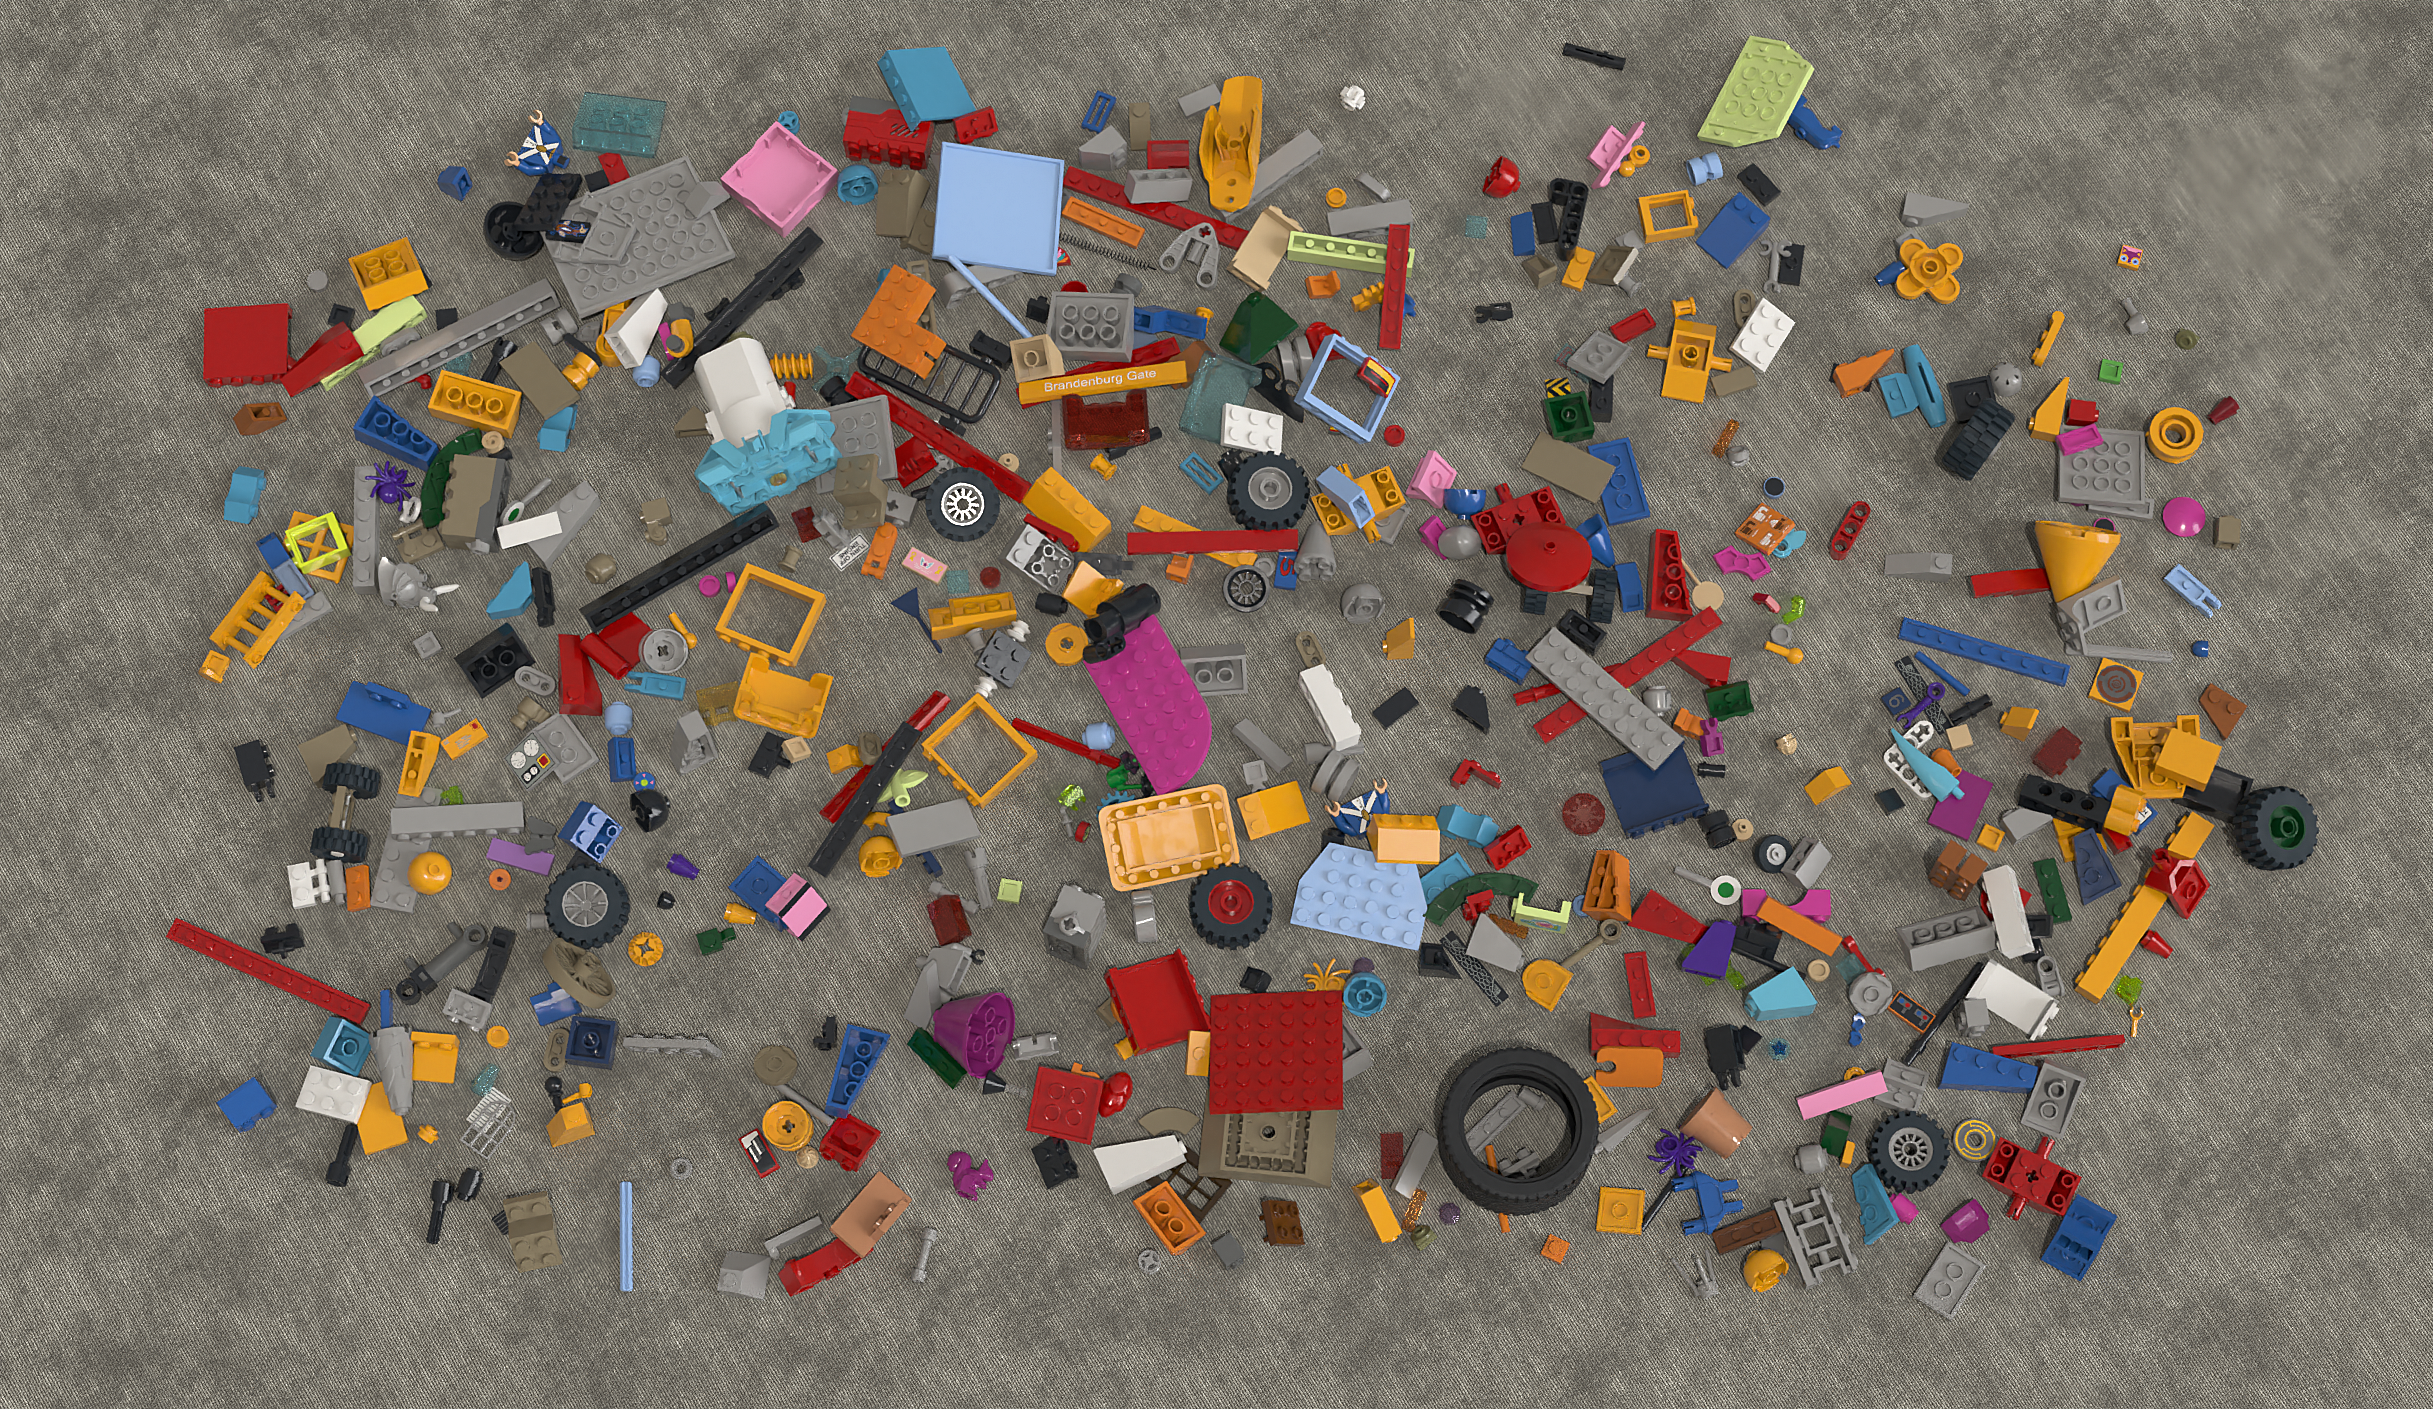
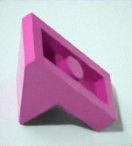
M1432 515L1419 529L1423 535L1421 542L1442 560H1446L1447 557L1440 552L1438 546L1439 537L1446 530V527L1437 516Z

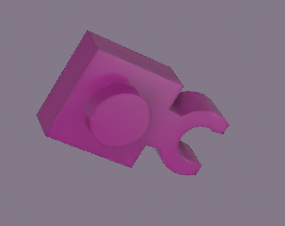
M1709 718V722L1708 719L1700 720V727L1704 731V735L1700 736L1703 757L1725 753L1722 732L1716 731L1718 727L1717 718Z

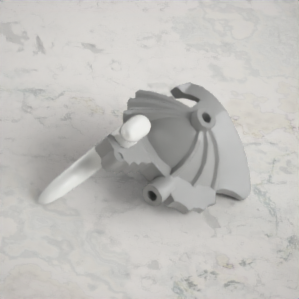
M383 556L379 564L378 580L382 600L385 605L394 606V601H397L402 608L413 609L414 606L420 604V608L424 611L437 612L438 607L433 605L436 601V596L451 592L459 587L458 584H451L431 589L422 584V582L427 581L426 573H420V570L415 565H411L408 562L394 564L387 557Z

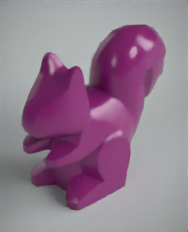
M956 1151L948 1157L947 1161L949 1171L954 1172L952 1181L955 1192L960 1197L977 1202V1188L986 1190L987 1184L985 1182L992 1181L994 1174L988 1166L987 1159L984 1160L978 1170L971 1169L972 1159L970 1155L963 1151Z

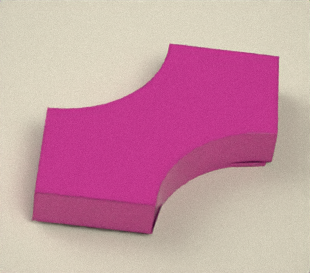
M1731 545L1712 557L1723 575L1734 572L1741 573L1749 577L1752 582L1767 575L1772 570L1760 552L1753 555L1742 554Z

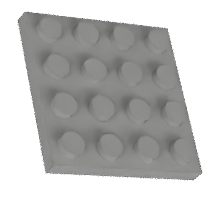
M886 395L818 409L827 410L830 413V421L835 425V431L830 439L841 452L843 458L875 453L879 457L877 477L881 481L898 478L888 398ZM836 467L815 477L817 494L833 493Z
M2060 425L2059 435L2082 427ZM2097 428L2104 440L2102 445L2067 456H2063L2058 447V502L2144 509L2145 432Z

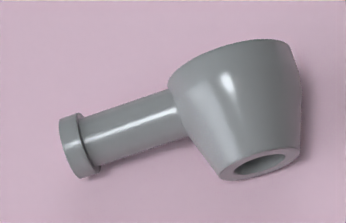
M2130 298L2124 299L2121 304L2131 316L2126 323L2129 333L2136 335L2149 331L2144 317L2136 310Z

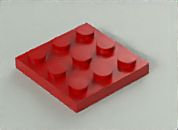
M1040 1065L1026 1131L1091 1145L1105 1079Z

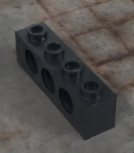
M2028 774L2019 796L2018 806L2051 815L2052 818L2084 829L2093 827L2095 833L2101 834L2111 802L2102 797H2095L2086 794L2084 791L2066 787L2061 783L2048 781L2041 776Z

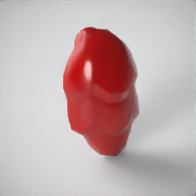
M1117 1072L1104 1083L1098 1110L1101 1117H1110L1125 1108L1133 1092V1081L1128 1073Z

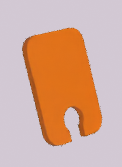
M1603 1046L1597 1051L1596 1061L1598 1063L1612 1061L1616 1064V1068L1611 1072L1596 1070V1082L1604 1087H1657L1662 1082L1663 1052L1657 1047Z

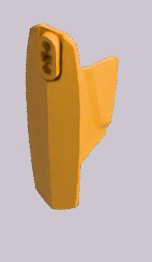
M1237 76L1225 80L1218 112L1214 105H1210V109L1205 114L1199 155L1204 177L1209 182L1210 203L1217 210H1225L1227 212H1234L1237 209L1241 210L1249 204L1253 192L1259 162L1262 130V79L1254 76Z

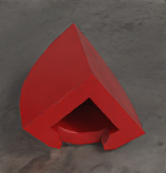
M2105 827L2103 828L2102 834L2114 856L2133 847L2129 836Z

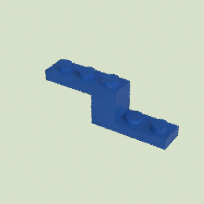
M1157 305L1146 307L1134 306V329L1148 333L1169 331L1197 339L1205 338L1208 319L1206 317Z

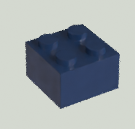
M572 1016L565 1054L567 1063L569 1065L612 1070L619 1032L617 1022Z

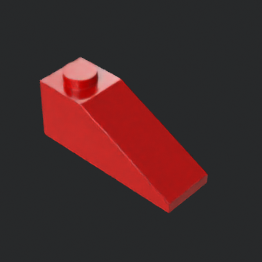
M1684 650L1670 660L1704 685H1709L1710 688L1727 685L1731 657Z

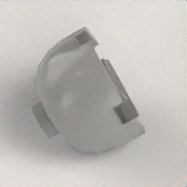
M1358 583L1345 591L1341 607L1344 617H1347L1350 623L1364 624L1370 622L1368 618L1376 616L1377 619L1384 612L1385 603L1380 591L1375 586L1368 583Z

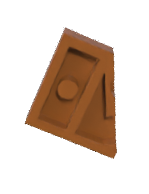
M2210 683L2198 702L2203 711L2208 714L2212 725L2215 724L2221 734L2220 737L2224 741H2226L2248 707L2212 683Z

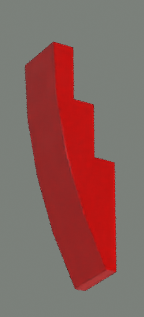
M2045 568L1993 572L1974 575L1969 578L1974 599L1992 595L1995 598L2012 594L2015 597L2052 590Z

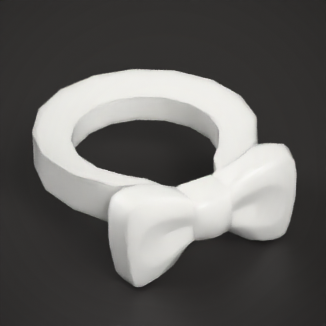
M412 497L409 502L403 501V514L399 518L400 521L410 523L417 519L421 508L420 498ZM415 502L414 512L410 516V509L412 508V505Z

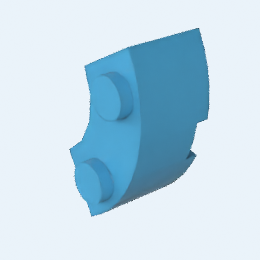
M571 404L545 420L537 435V442L540 443L539 449L560 452L567 450L571 439H567L569 430H574L577 404Z
M239 466L233 472L231 487L224 504V520L249 524L253 517H257L261 491H264L266 487L264 470Z
M1456 804L1442 806L1436 819L1440 834L1453 840L1459 837L1469 841V846L1484 849L1494 841L1499 826L1492 822L1493 819L1483 814L1480 816L1471 814Z

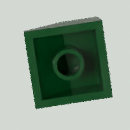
M1585 391L1543 400L1555 440L1574 443L1593 438L1595 427Z

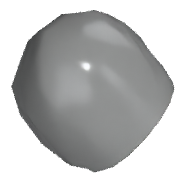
M1464 524L1452 526L1444 530L1439 537L1438 546L1440 552L1445 557L1462 561L1475 557L1480 551L1482 541L1477 530Z

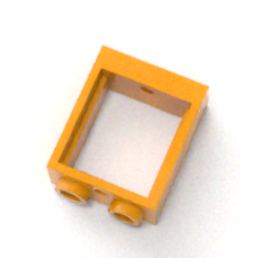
M1688 190L1638 198L1637 209L1645 244L1694 236L1695 229L1698 228V219L1696 215L1693 216L1694 201L1693 197H1689ZM1682 204L1686 226L1654 231L1650 209Z

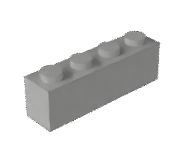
M1398 198L1392 202H1375L1370 206L1364 207L1357 205L1351 209H1334L1327 213L1330 237L1356 240L1389 234V224L1410 225V230H1413L1414 221L1409 199L1403 200Z

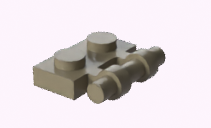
M421 518L417 519L416 523L407 527L402 526L398 528V531L391 534L394 541L401 538L404 540V543L398 545L397 548L405 563H416L446 549L436 528L430 531L424 529ZM421 531V535L410 540V534Z

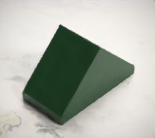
M1836 1110L1830 1111L1820 1143L1823 1149L1826 1148L1827 1154L1840 1158L1853 1116Z

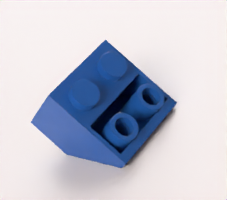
M580 801L557 837L576 851L577 849L600 864L623 830V827L594 804Z

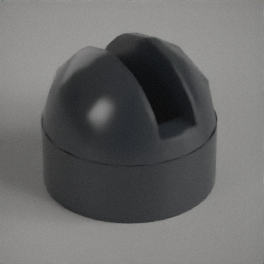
M662 891L657 901V907L663 910L673 908L674 896Z

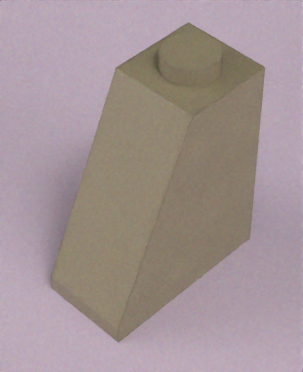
M346 724L298 745L313 782L318 789L322 787L327 764L345 763L358 749L355 744L358 738L354 730H349Z

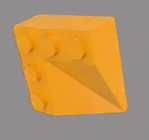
M407 237L348 258L369 311L379 309L384 305L400 301L405 297L419 294L428 289Z

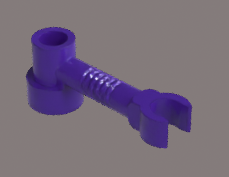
M1939 682L1930 684L1927 696L1912 710L1900 715L1897 723L1901 719H1907L1908 724L1905 725L1904 730L1908 729L1919 713L1926 709L1933 701H1939L1944 697L1945 687ZM1937 691L1939 692V695L1935 696L1932 694V692Z

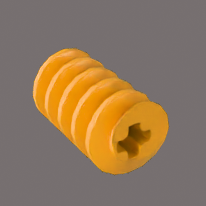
M774 353L773 359H770L771 369L774 376L776 374L778 379H782L784 374L787 379H791L792 373L795 379H799L800 374H802L803 379H807L809 373L813 379L814 366L810 353H808L806 359H804L802 353H799L798 359L795 358L794 353H791L789 359H787L785 353L782 354L781 359L778 358L777 353Z

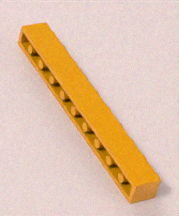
M2192 811L2189 817L2184 815L2177 825L2181 829L2177 834L2172 833L2166 842L2169 845L2167 849L2193 859L2215 825ZM2152 867L2148 869L2143 878L2146 879L2148 877ZM2139 884L2132 894L2135 899L2132 903L2127 901L2121 910V913L2124 914L2120 921L2118 919L2114 921L2109 929L2112 931V934L2109 938L2104 936L2098 945V948L2101 949L2098 955L2093 954L2086 964L2089 966V969L2086 973L2081 971L2075 980V983L2078 985L2074 991L2094 1004H2098L2168 898L2167 894L2145 885Z

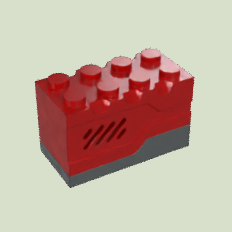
M852 95L850 107L843 109L841 123L845 127L843 145L846 158L853 161H860L862 158H866L873 164H881L882 161H886L893 167H901L902 164L910 165L909 167L913 170H927L936 129V120L921 121L913 131H910L897 102Z

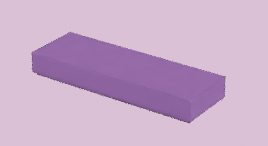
M493 838L486 859L549 877L555 855L542 851L526 855L524 846Z

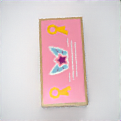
M911 547L901 563L902 567L939 586L949 570L948 565L914 547Z

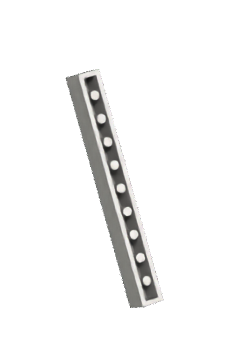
M544 278L357 372L371 399L374 395L378 397L560 307V303L549 282Z

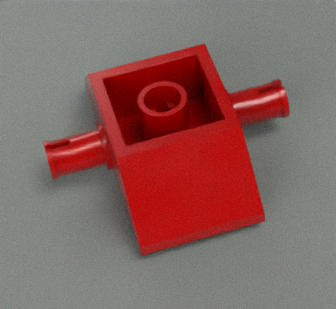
M1502 483L1503 487H1501V484L1495 487V491H1497L1502 504L1471 516L1487 555L1506 554L1507 544L1511 536L1518 529L1535 522L1566 524L1549 486L1514 499L1508 484Z
M2042 1136L2035 1153L2000 1137L1981 1176L1996 1190L2013 1198L2005 1215L2010 1218L2015 1211L2012 1218L2014 1221H2019L2025 1205L2040 1212L2064 1217L2081 1181V1176L2047 1159L2053 1145H2055V1141L2050 1139L2047 1146H2045L2048 1140L2046 1136ZM2028 1175L2034 1179L2031 1183L2028 1182Z

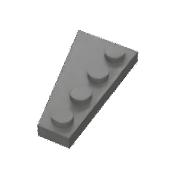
M632 1035V1038L624 1037L623 1046L632 1052L660 1054V1051L663 1050L666 1054L680 1056L682 1051L685 1054L693 1055V1057L701 1058L703 1053L713 1056V1059H721L722 1050L707 1041V1038L696 1036L692 1040L686 1039L683 1036H673V1039H666L665 1036L653 1035V1038H645L643 1035Z

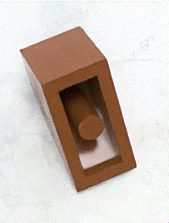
M279 402L245 404L233 417V420L240 435L244 436L258 435L284 423L287 418Z

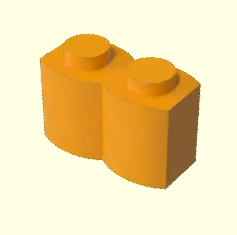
M2120 784L2114 793L2104 827L2126 836L2136 832L2140 825V820H2138L2139 812H2143L2147 804V800L2144 799L2146 793Z

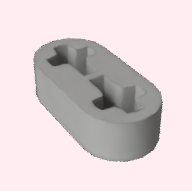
M1360 172L1354 179L1355 184L1377 202L1385 203L1391 196L1390 192L1383 185L1365 172Z

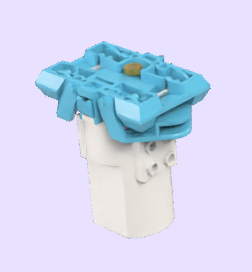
M738 338L698 358L694 371L710 411L705 414L708 421L705 423L709 434H713L714 440H712L713 445L709 447L695 470L694 476L700 481L699 489L702 492L710 493L729 514L735 516L777 495L781 497L785 494H791L792 491L797 489L796 486L837 467L838 458H843V456L830 439L835 431V425L830 421V413L827 410L793 409V407H796L791 395L788 396L785 387L778 385L760 342L751 338Z

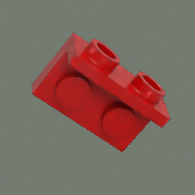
M991 106L952 119L956 132L954 138L960 144H970L974 139L989 137L993 132L999 131L994 110Z
M1517 824L1483 850L1488 857L1486 860L1488 865L1499 871L1517 857L1522 856L1532 846L1523 828Z
M1492 889L1466 897L1462 914L1464 920L1469 921L1470 926L1475 925L1478 917L1477 914L1488 911L1489 907L1492 906L1494 900Z

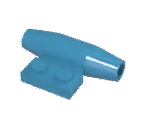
M1918 344L1905 348L1903 355L1907 374L1897 372L1878 378V384L1890 417L1894 419L1910 414L1919 406L1930 427H1940L1947 423L1943 397L1932 367Z

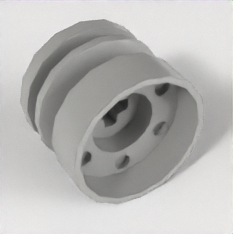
M655 629L642 637L638 646V656L646 669L654 673H671L684 665L688 657V646L686 640L679 632L673 629ZM665 647L664 652L666 654L658 655L659 650L657 648Z

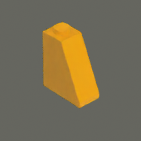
M582 1102L560 1109L546 1126L553 1148L595 1135L590 1114Z
M1369 1178L1351 1187L1377 1238L1382 1243H1390L1398 1238L1397 1235L1401 1234L1402 1231L1381 1186L1372 1178Z

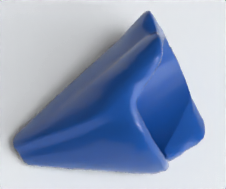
M1595 514L1580 524L1575 530L1589 543L1592 557L1610 568L1616 562L1610 536L1602 517L1599 514Z

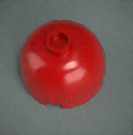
M1500 156L1492 165V172L1490 176H1486L1482 188L1484 193L1494 198H1504L1512 192L1516 193L1521 184L1518 181L1520 173L1516 164L1507 157Z

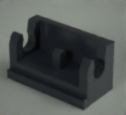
M978 330L969 344L970 353L980 358L985 356L994 361L993 365L1007 371L1013 361L1010 347L985 335L981 330Z

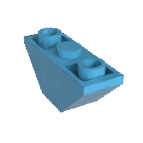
M524 561L521 566L518 565L515 568L512 578L501 586L498 596L495 599H491L487 604L486 613L490 619L495 620L522 615L533 602L535 593L532 584V572L527 562Z

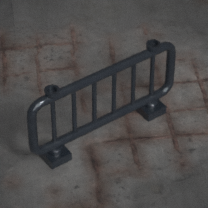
M946 344L943 349L946 354L925 394L912 388L917 378L916 374H913L908 385L895 379L901 368L899 365H897L891 377L879 372L878 370L885 359L883 356L880 357L875 369L867 366L865 361L871 349L863 346L857 358V365L860 371L866 374L868 379L875 383L881 381L950 415L949 419L941 415L938 423L962 437L967 429L960 425L961 422L973 424L980 421L1001 383V374L992 365L994 361L985 356L978 359L949 344ZM949 355L963 360L943 400L939 401L928 395ZM966 363H969L980 370L959 410L945 403ZM983 371H986L993 376V381L976 413L967 415L962 411Z

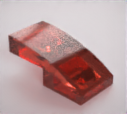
M1381 1132V1179H1395L1404 1162L1403 1132Z

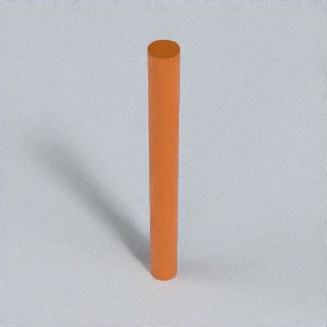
M1488 1145L1485 1147L1488 1168L1499 1175L1493 1145ZM1499 1213L1501 1232H1510L1507 1215Z

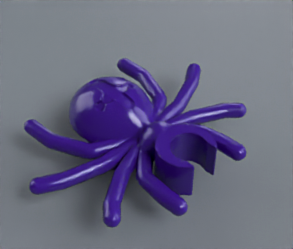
M389 461L385 463L384 473L378 467V464L374 463V467L381 477L366 476L365 479L380 480L382 482H378L374 486L370 497H374L377 489L379 497L387 504L394 503L399 496L398 511L400 512L403 506L402 493L409 500L412 498L402 487H412L415 485V482L402 484L406 478L407 470L403 471L401 469L396 474L394 472L396 465L388 469Z
M1660 1129L1662 1133L1670 1136L1656 1143V1151L1663 1158L1648 1156V1159L1655 1162H1668L1670 1160L1671 1162L1660 1170L1659 1174L1667 1171L1675 1161L1676 1170L1680 1177L1682 1172L1679 1163L1694 1170V1159L1687 1156L1697 1158L1696 1150L1703 1151L1701 1147L1688 1145L1695 1138L1691 1137L1684 1142V1134L1680 1132L1679 1142V1139L1673 1133Z

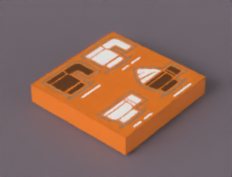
M1761 502L1736 530L1735 535L1769 556L1795 527V523Z

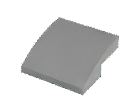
M1887 1059L1882 1075L1888 1092L1876 1095L1873 1103L1898 1112L1904 1111L1905 1114H1908L1910 1111H1916L1917 1115L1930 1073Z

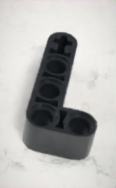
M1555 178L1550 183L1548 199L1555 205L1566 207L1557 246V256L1560 260L1570 261L1576 253L1589 188L1582 182ZM1566 243L1570 244L1569 248L1565 247Z

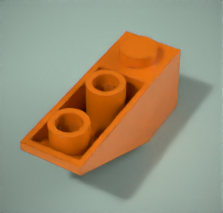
M1882 349L1873 356H1862L1851 364L1842 363L1838 365L1834 370L1833 379L1842 399L1862 392L1890 362L1895 352L1894 349Z

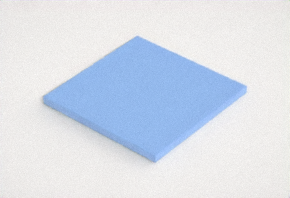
M942 142L932 259L948 261L947 258L954 254L962 263L1055 277L1064 160Z

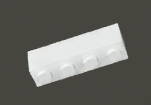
M1324 664L1300 672L1298 684L1332 749L1340 751L1358 744L1361 729L1357 722L1354 723L1349 706L1344 704L1340 689L1335 687L1331 672L1326 670Z
M2004 865L1984 872L1982 886L1985 893H1988L1989 901H1987V906L1990 913H1993L1994 921H1992L1995 933L1998 934L1999 941H1997V946L2000 953L2011 959L2034 951L2015 871L2008 865Z

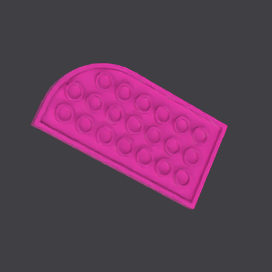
M1153 614L1142 621L1140 627L1123 636L1126 641V647L1122 652L1106 661L1088 664L1085 660L1083 662L1157 795H1162L1179 789L1199 770L1210 747L1212 723L1203 697L1158 618Z

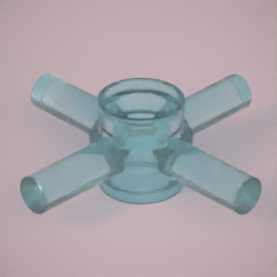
M820 345L816 346L814 352L827 364V373L811 386L812 389L817 393L829 379L837 375L841 376L848 384L851 378L848 375L849 365L858 358L861 348L857 347L843 359L841 357L832 358ZM836 367L843 368L840 372L833 371Z

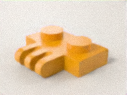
M1380 281L1376 287L1370 285L1368 290L1363 288L1361 289V294L1352 297L1351 306L1354 312L1366 311L1377 303L1383 304L1384 284Z

